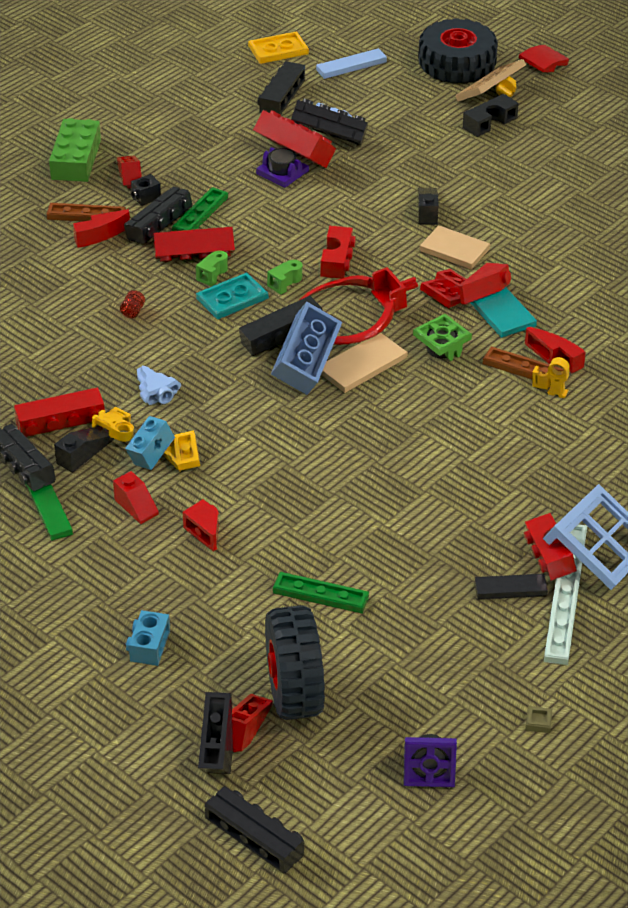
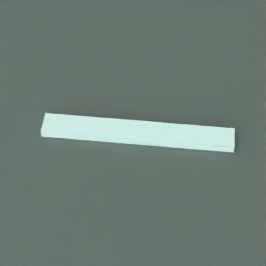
M578 524L570 533L585 547L587 525ZM574 554L573 557L577 571L556 579L544 662L568 665L582 562Z

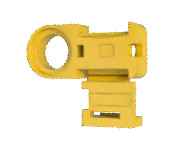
M556 357L551 361L548 373L545 374L539 373V366H535L532 387L548 390V395L555 396L557 394L560 398H565L569 391L565 389V381L569 377V363L563 358ZM554 365L561 366L564 371H557Z
M114 407L107 413H105V410H101L98 415L92 417V428L99 425L109 430L110 437L122 442L130 441L133 438L134 426L130 423L131 414Z

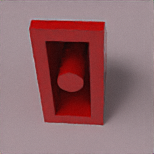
M132 471L113 480L115 501L136 521L142 524L159 515V511L145 483Z
M202 499L183 511V528L213 552L217 550L219 512L214 505Z

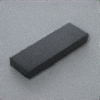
M545 574L475 577L474 581L477 600L547 596L548 593Z

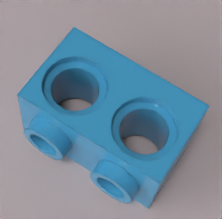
M141 610L138 620L135 619L133 623V635L127 639L126 651H129L130 662L158 666L170 633L169 614Z

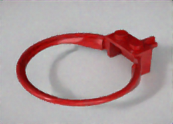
M386 267L373 272L372 277L349 276L325 283L310 290L299 300L335 286L354 285L372 289L371 293L385 308L377 323L368 330L349 336H337L333 344L346 345L365 341L382 332L392 321L394 312L407 307L406 291L417 288L418 283L415 277L400 282L390 269Z

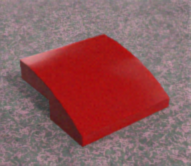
M546 45L531 47L519 54L518 57L522 60L524 59L526 63L541 72H554L556 66H567L570 60Z
M452 269L439 271L436 273L435 279L422 282L420 290L447 308L461 303L459 285L466 278Z

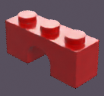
M329 226L327 249H323L321 257L320 277L342 279L345 277L346 271L350 270V259L353 257V248H355L356 244L353 228Z
M551 513L525 521L527 531L524 532V537L528 545L532 544L531 550L534 558L540 559L538 563L542 573L546 572L549 579L554 580L577 571L572 552L556 538L549 545L543 540L547 533L556 525Z

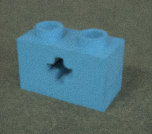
M149 416L125 449L134 465L152 470L175 436L165 420Z

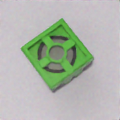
M446 314L413 329V335L426 345L427 352L431 356L440 359L447 358L450 361L453 360L454 355L457 358L460 357L463 344L472 340V334Z

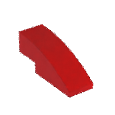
M129 209L91 215V220L73 223L74 239L77 248L105 241L124 232V224L130 220Z
M533 327L526 328L525 345L548 364L554 358L560 357L569 363V372L571 374L584 368L585 350L554 333Z

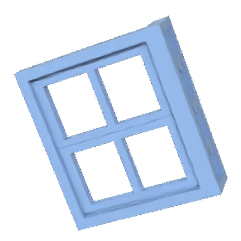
M598 484L547 533L543 540L550 545L557 538L610 590L628 573V552L611 537L621 525L628 529V511ZM600 503L619 521L608 533L589 515ZM581 521L601 539L590 550L585 548L570 533ZM603 543L607 544L623 560L612 573L593 555Z

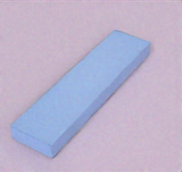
M378 48L317 64L316 70L326 79L387 62V57Z

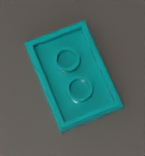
M246 272L197 292L196 299L218 320L269 299V293Z
M506 287L499 292L470 302L501 338L526 330L528 327L537 326V320Z

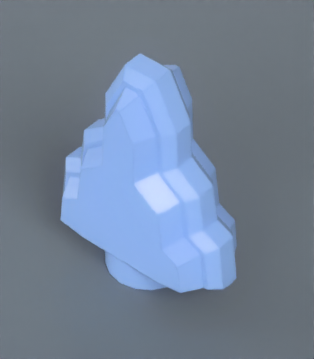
M142 365L137 369V376L140 382L139 389L141 390L140 397L149 405L157 402L161 404L170 402L181 387V383L175 378L167 377L162 373H156L149 367Z

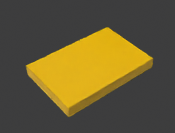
M297 31L248 41V47L260 64L309 54V48Z

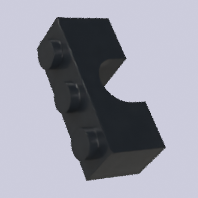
M506 94L495 97L463 112L462 128L479 137L491 131V120L506 124L517 119L519 103Z

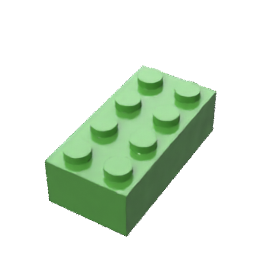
M73 118L63 119L49 160L51 180L88 182L101 141L100 121L91 119L77 120Z

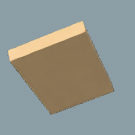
M439 225L420 245L421 252L468 269H473L490 249V243Z

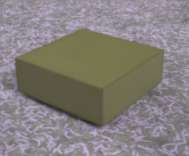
M528 706L525 730L550 733L553 709Z

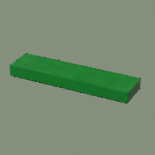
M211 187L172 226V231L198 229L228 199V192Z
M26 484L51 541L73 535V529L52 485H43V488L33 491Z
M279 572L273 586L274 594L362 614L369 599V591Z

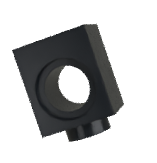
M152 174L131 181V197L141 206L151 203L161 196L160 182Z

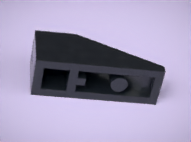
M418 188V225H438L439 203L437 188Z
M101 426L70 432L54 444L56 464L73 473L111 443L114 438L109 436V430Z
M206 692L198 768L205 773L231 774L233 754L232 694Z

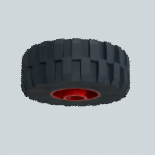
M459 18L437 21L431 26L429 25L420 35L419 64L426 74L442 82H451L452 84L476 82L494 70L497 63L498 40L489 27L477 21Z
M304 605L273 608L266 614L265 638L269 679L276 712L280 718L285 720L315 717L323 712L325 682L320 639L313 612H311V608Z

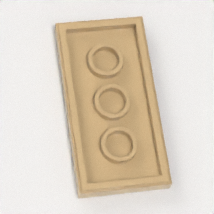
M524 59L500 66L456 94L457 101L484 93L526 65Z
M380 332L378 335L326 361L321 375L346 393L406 359L408 352Z

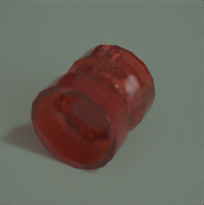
M136 290L129 291L125 300L120 305L121 313L127 318H136L146 302L144 295Z

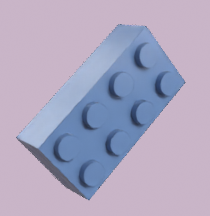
M306 302L294 318L271 375L308 395L319 381L342 322Z

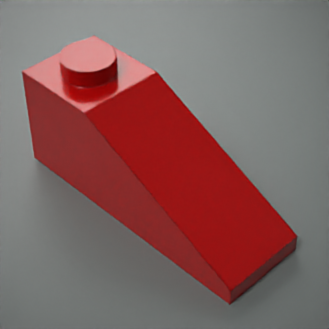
M135 155L116 157L122 184L127 185V188H131V181L142 177L140 160Z
M486 263L459 285L461 304H467L503 290L511 281L509 265Z
M250 694L232 709L233 752H242L251 744L270 711L273 700Z

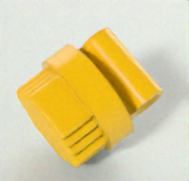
M508 76L497 83V94L499 96L506 94L512 97L516 92V80Z

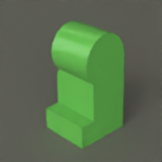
M214 251L196 265V280L211 287L217 283V276L228 270V254L224 251Z
M289 260L267 271V286L280 295L287 292V286L302 280V263L298 260Z

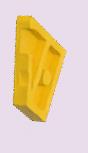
M194 430L174 435V440L163 456L179 471L200 466Z

